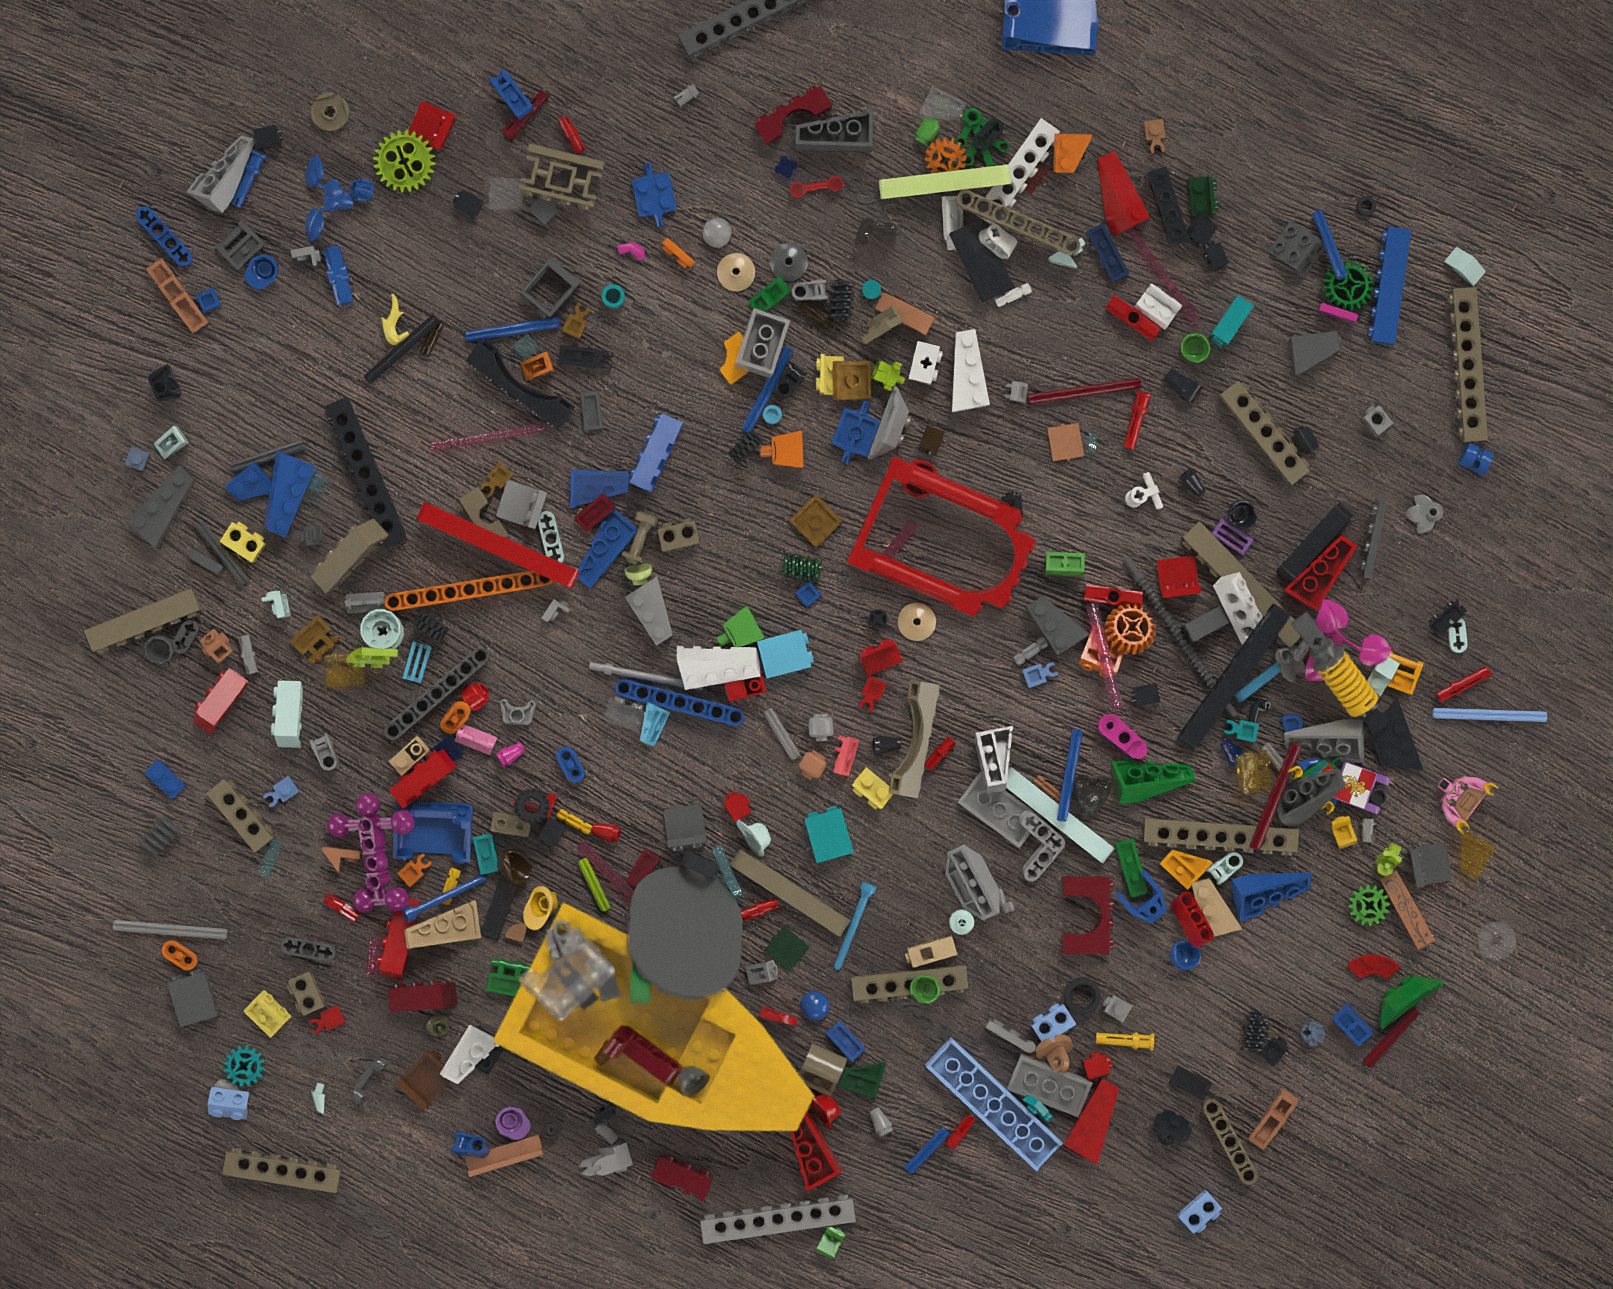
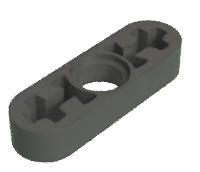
M286 937L281 942V950L285 954L326 962L333 960L336 956V948L332 944L296 937ZM291 940L293 945H299L298 941L302 942L299 948L300 953L296 952L298 948H291L288 951L285 943ZM307 943L312 944L314 947V951L310 955L303 951V947ZM317 945L321 946L319 950H326L329 947L333 954L329 955L328 958L325 957L324 953H318L319 957L315 956L318 950Z

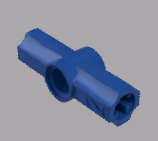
M340 246L323 249L328 267L327 274L330 285L334 290L337 305L354 302L349 285L350 278L347 267L344 265Z

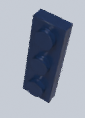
M1104 223L1086 231L1111 282L1114 283L1129 275L1130 273Z

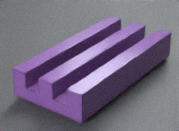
M1223 519L1219 521L1212 532L1216 539L1242 556L1253 541L1252 538ZM1222 524L1230 530H1232L1233 532L1240 535L1241 537H1243L1244 539H1246L1248 542L1245 544L1244 542H1242L1241 540H1239L1238 538H1236L1235 536L1221 528ZM1220 531L1244 548L1242 550L1218 535L1217 532Z

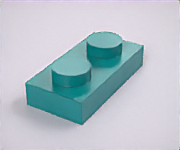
M492 833L473 837L481 875L498 871V858Z

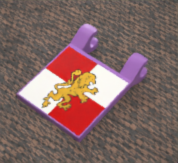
M1344 761L1341 773L1346 786L1333 798L1378 814L1380 807L1370 804L1368 801L1375 782L1389 785L1390 778Z

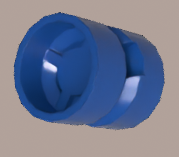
M1469 442L1463 451L1459 465L1467 469L1472 467L1473 472L1484 476L1492 462L1494 453L1485 449L1481 451L1479 446Z

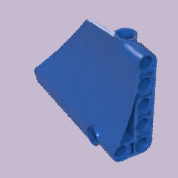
M1005 0L1003 49L1093 55L1096 53L1099 30L1096 0ZM1016 11L1018 14L1012 16L1009 12Z

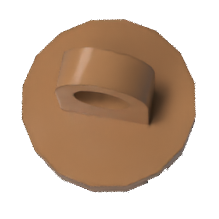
M1066 1035L1054 1036L1055 1039L1050 1040V1038H1047L1039 1043L1035 1049L1037 1058L1043 1062L1049 1061L1053 1071L1065 1072L1069 1066L1067 1054L1073 1048L1071 1038Z

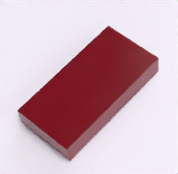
M644 848L625 882L637 887L641 880L654 871L661 857Z

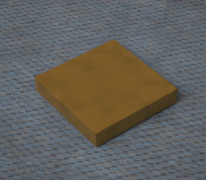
M833 361V400H871V361Z
M815 494L789 522L817 548L843 520Z

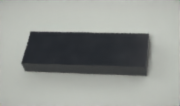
M499 879L480 932L481 934L499 939L518 885L514 886L510 882Z

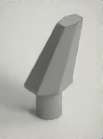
M548 929V952L552 955L553 961L560 960L559 952L561 949L553 931Z

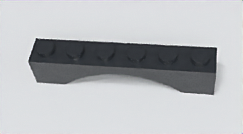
M484 338L476 344L465 360L471 368L479 370L485 375L487 380L498 384L502 391L510 393L518 403L526 405L534 415L542 417L553 428L559 429L575 408L574 405L560 395L540 394L522 385L506 368L499 349Z

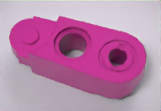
M1106 714L1100 718L1098 730L1103 736L1133 759H1141L1146 756V743L1114 714ZM1108 722L1113 723V727L1111 729H1108L1106 727V724ZM1123 732L1129 735V740L1126 743L1119 741V735Z

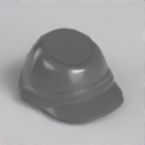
M695 1066L683 1068L678 1076V1082L683 1095L697 1094L710 1080V1076L705 1070Z

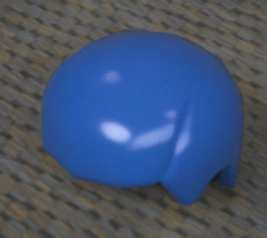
M1179 941L1172 946L1170 951V960L1178 969H1193L1199 964L1201 959L1200 949L1194 947L1190 942Z
M820 991L806 993L800 1002L803 1016L810 1021L824 1019L830 1009L827 997Z

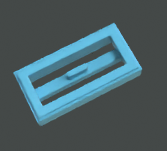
M412 642L403 679L422 683L432 646ZM418 646L419 649L411 676H408L415 648ZM423 648H425L426 653L419 678H415Z

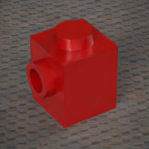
M733 791L725 796L726 801L723 803L735 822L752 812L748 806L751 802L746 794L742 795L740 792L736 794Z
M1100 1051L1089 1054V1058L1082 1060L1089 1080L1111 1073L1109 1068L1113 1066L1110 1057H1106L1104 1053L1100 1054Z

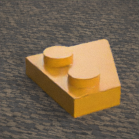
M1171 850L1159 864L1188 890L1192 886L1191 883L1196 882L1213 862Z

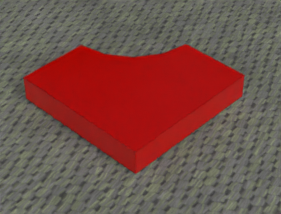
M764 1006L761 1007L759 1012L760 1017L793 1026L797 1024V1017Z

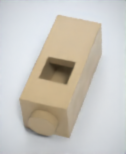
M952 935L907 948L908 953H905L907 963H912L913 968L957 955Z

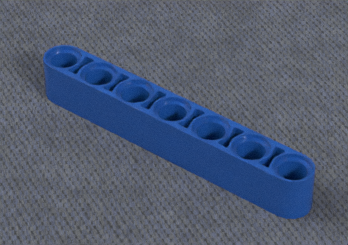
M625 679L618 681L615 686L618 695L629 699L651 703L656 706L734 726L740 725L744 720V713L740 709ZM623 682L627 683L630 687L629 691L625 694L619 691V685ZM644 687L648 690L646 698L638 696L637 691L639 688ZM659 692H663L667 696V700L664 703H659L656 700V695ZM677 697L685 699V706L683 708L675 706L674 701ZM695 702H701L704 705V710L701 713L693 710ZM714 707L722 709L721 717L716 718L712 715ZM734 711L741 714V720L737 723L732 722L730 719V715Z

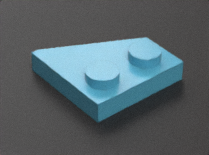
M647 703L640 741L654 747L670 712Z

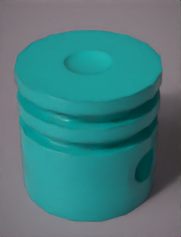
M608 285L602 292V300L608 308L617 309L624 304L625 293L618 285Z

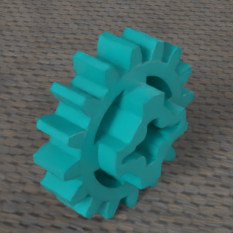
M246 1045L245 1050H243L242 1046H238V1051L231 1049L232 1055H226L229 1061L223 1062L224 1065L228 1066L224 1070V1072H229L227 1079L233 1078L232 1084L239 1082L240 1087H243L244 1082H246L247 1086H251V1081L257 1083L256 1077L262 1078L263 1075L260 1071L266 1069L261 1066L265 1062V1060H260L262 1053L256 1054L257 1048L249 1050V1045ZM241 1053H248L252 1056L244 1058ZM235 1060L236 1067L232 1070V1062ZM241 1062H250L247 1066L248 1070H239L242 1066ZM257 1062V1070L254 1072L253 1065ZM245 1074L248 1079H241L237 1076Z

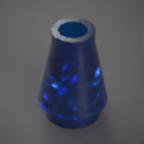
M1230 738L1220 743L1228 764L1235 767L1246 759L1244 757L1245 753Z

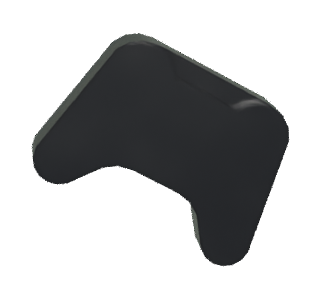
M165 364L148 376V381L158 401L178 399L182 396V392L172 388L169 382L168 373L171 370L169 364Z

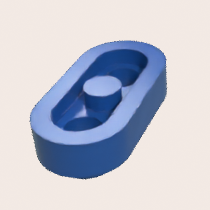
M570 747L559 749L556 758L567 779L573 783L582 781L585 776V770L575 751ZM566 752L570 754L568 760L563 758V754ZM574 769L579 771V775L577 777H574L572 775V771Z

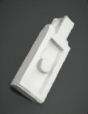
M957 196L942 197L944 239L947 240V250H956L949 233L964 227L963 209L957 205Z

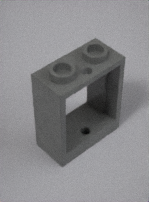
M550 257L521 291L524 295L522 299L530 306L532 303L537 306L538 309L536 311L542 317L546 318L548 316L552 318L581 283ZM551 268L569 283L571 287L549 311L529 292Z

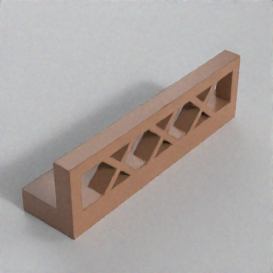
M537 1134L491 1148L485 1158L465 1156L469 1169L468 1175L472 1177L544 1154V1149L540 1136Z

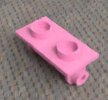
M463 724L456 734L455 742L491 755L497 737Z

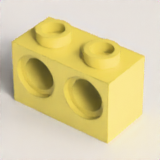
M239 521L237 524L232 522L219 542L254 563L266 545L263 542L264 537L256 532L252 535L246 531L248 527ZM238 530L241 534V538L238 541H234L231 537L232 532ZM250 541H255L257 544V548L253 552H250L247 548Z

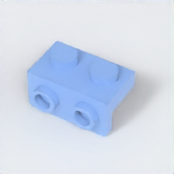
M212 1087L208 1100V1114L214 1117H231L234 1120L247 1119L249 1092Z

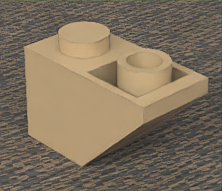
M416 736L389 762L402 776L417 764L430 749Z

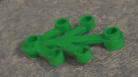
M969 108L963 114L965 126L960 137L955 141V144H957L959 139L964 140L965 144L960 146V149L966 147V139L971 129H973L974 135H976L981 130L980 126L984 127L988 120L982 118L981 112L978 109ZM975 115L976 120L970 121L969 116ZM993 123L990 124L991 132L994 131L993 128L995 126H999L998 123H996L995 125ZM985 135L982 139L978 137V145L985 146L988 136ZM997 139L991 144V146L998 148L1001 153L1008 152L1010 148L1008 142ZM973 141L966 154L967 157L971 158L972 162L966 164V167L973 164V157L977 151ZM1006 144L1007 149L1001 150L1000 145ZM988 148L981 151L987 167L998 166L993 163Z

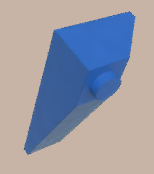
M1310 872L1249 874L1232 879L1231 894L1238 920L1243 921L1263 914L1262 910L1270 906L1273 908L1278 906L1279 901L1285 898L1291 899L1310 889L1312 874Z

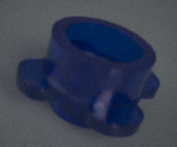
M786 156L780 157L779 164L775 166V172L781 173L785 178H791L793 170L797 168V163L788 160Z

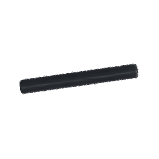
M434 314L429 316L364 375V378L370 384L373 383L440 323L439 318Z

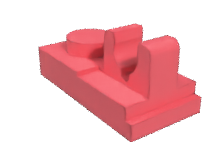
M839 736L838 740H841L843 744L842 747H835V750L839 751L840 754L835 760L833 772L849 777L860 740L848 736L847 738Z

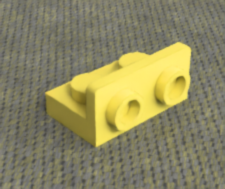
M867 767L852 783L854 787L852 791L860 797L863 795L869 799L867 803L875 810L878 807L882 809L893 796V793H888L890 786Z
M265 990L243 1011L270 1038L291 1018L287 1010L281 1007L272 995L268 994Z

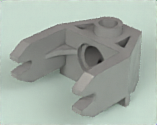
M626 1142L600 1148L599 1155L584 1159L579 1164V1167H586V1170L581 1172V1175L588 1177L593 1175L604 1176L613 1172L620 1173L626 1171L627 1167L633 1165Z

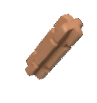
M1038 775L1034 779L1033 784L1038 788L1040 787L1045 794L1052 799L1054 798L1055 802L1059 804L1061 794L1058 793L1059 791Z

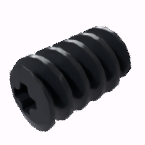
M834 280L837 283L832 284V288L837 291L831 292V295L836 298L831 299L830 303L835 306L829 307V310L834 314L828 315V318L849 321L847 317H851L853 314L849 313L848 310L853 309V306L848 303L854 301L849 295L855 293L850 287L856 286V283Z
M1247 1011L1252 1014L1251 1017H1246V1020L1251 1023L1244 1025L1249 1031L1243 1032V1035L1248 1038L1241 1040L1242 1043L1246 1044V1047H1240V1049L1256 1053L1264 1051L1265 1048L1260 1044L1266 1043V1040L1261 1037L1268 1035L1263 1029L1269 1028V1025L1264 1022L1270 1021L1271 1018L1265 1014Z

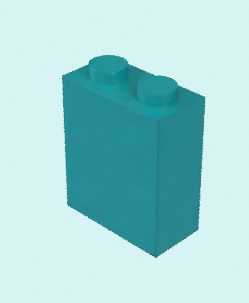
M1236 296L1210 333L1211 342L1218 347L1228 345L1254 305L1241 296Z
M837 806L825 808L826 812L821 814L818 811L807 813L808 817L804 818L817 863L854 853L841 808L837 809Z

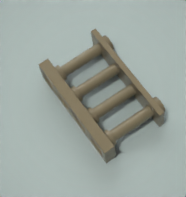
M639 511L635 519L639 521L638 524L640 526L630 553L623 552L622 554L626 557L625 561L638 565L639 562L644 563V559L639 557L649 529L652 526L657 527L659 521L657 518Z

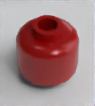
M471 683L462 691L461 698L462 702L467 703L471 710L478 711L489 701L490 693L482 683Z

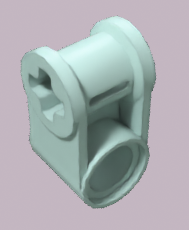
M1229 852L1213 863L1206 871L1210 872L1216 879V884L1220 885L1242 866L1243 859L1238 852ZM1231 856L1239 858L1237 865L1232 866L1229 864L1228 860Z

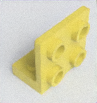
M821 354V358H817V371H820V378H816V390H820V395H833V361H844V356H825V354Z

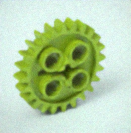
M398 130L397 136L391 132V139L384 137L386 143L379 142L381 150H375L379 157L373 158L378 161V164L374 165V167L380 168L376 175H383L380 181L387 180L386 187L393 184V190L396 191L400 187L401 192H404L405 187H407L409 192H412V186L418 190L419 183L425 186L424 179H431L428 173L435 172L430 167L436 165L435 162L431 161L436 155H430V151L434 148H427L429 141L422 142L423 135L416 138L415 131L410 136L409 130H406L404 135L401 130ZM407 143H411L414 146V151L411 154L406 153L404 149ZM397 145L400 146L404 158H409L407 165L413 173L412 177H410L406 165L400 163L403 159L397 150ZM390 151H394L397 155V159L394 162L389 161L387 158V154ZM416 160L422 163L420 171L413 169V163ZM399 168L405 171L403 179L396 177L395 173Z

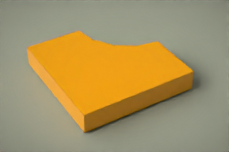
M737 332L724 342L727 358L725 364L719 370L730 385L750 372L734 366L743 339L740 332Z

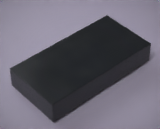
M1177 1065L1169 1080V1083L1204 1100L1212 1085L1211 1082Z

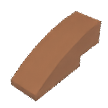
M884 292L875 310L883 312L887 308L894 306L903 321L901 324L926 336L935 318Z
M1282 1088L1253 1129L1248 1140L1264 1150L1296 1107L1298 1098Z

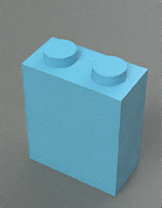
M802 630L757 641L766 678L809 668L811 663L814 662L812 652H807L806 644H809L807 633H802Z

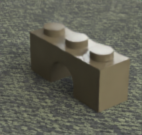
M480 487L459 498L461 503L458 505L464 514L468 513L470 516L469 522L502 537H509L499 519L491 524H486L481 520V510L490 503Z

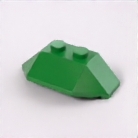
M1409 975L1405 976L1399 981L1400 985L1396 988L1392 986L1384 992L1385 996L1382 997L1379 1013V1027L1385 1028L1445 983L1436 978L1416 975L1411 977Z

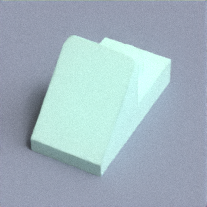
M1082 238L1078 239L1080 249L1074 256L1084 251L1082 247L1085 246V242ZM1073 242L1066 248L1069 251L1076 250V244ZM1057 252L1048 258L1050 263L1074 269L1077 268L1071 256L1062 252Z
M1390 657L1377 664L1367 680L1374 692L1378 693L1379 696L1382 695L1400 664Z

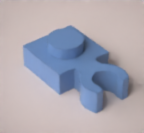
M1050 662L1043 669L1041 663L1023 669L1028 688L1047 682L1045 678L1047 675L1050 677L1057 676L1058 672L1051 673L1049 671V667L1055 665V663Z
M287 776L272 786L275 792H268L263 797L264 799L268 796L273 797V802L269 804L272 807L277 804L279 798L282 802H285L300 791L291 777Z

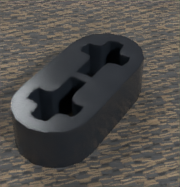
M997 118L989 120L973 139L974 147L981 151L986 150L1002 133L1004 127L1002 121ZM991 123L994 125L996 123L999 124L998 132L995 130L991 134L988 133L991 130ZM985 135H987L988 138L985 141L986 145L979 146L977 138L979 137L982 139Z

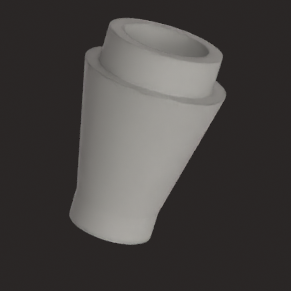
M879 1107L869 1112L876 1134L878 1133L879 1137L893 1131V1124Z

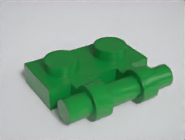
M502 958L500 960L492 959L491 966L498 967V973L490 972L486 991L516 996L525 979L521 978V972L528 973L530 966L518 961L517 963L508 962ZM504 969L514 970L515 976L505 975Z

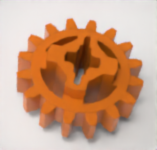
M944 137L943 142L938 138L936 144H930L931 149L926 150L928 156L925 157V161H929L926 166L927 168L932 167L931 174L935 172L958 171L965 167L966 163L963 161L967 159V156L962 155L965 152V148H959L960 142L954 144V138L949 142L947 137ZM937 150L939 156L933 158L934 152ZM943 155L946 158L949 157V161H947V159H942ZM958 158V164L954 167L953 161Z

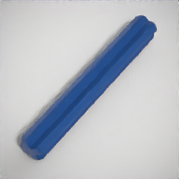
M1323 211L1313 212V218L1338 280L1347 277V273Z

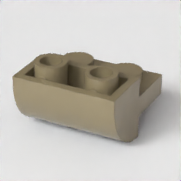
M812 1043L799 1076L808 1087L831 1097L847 1058Z

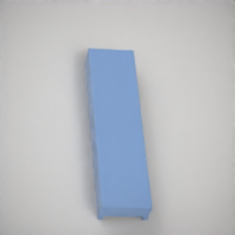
M952 1037L925 1064L942 1083L1036 1171L1063 1144L1053 1132Z

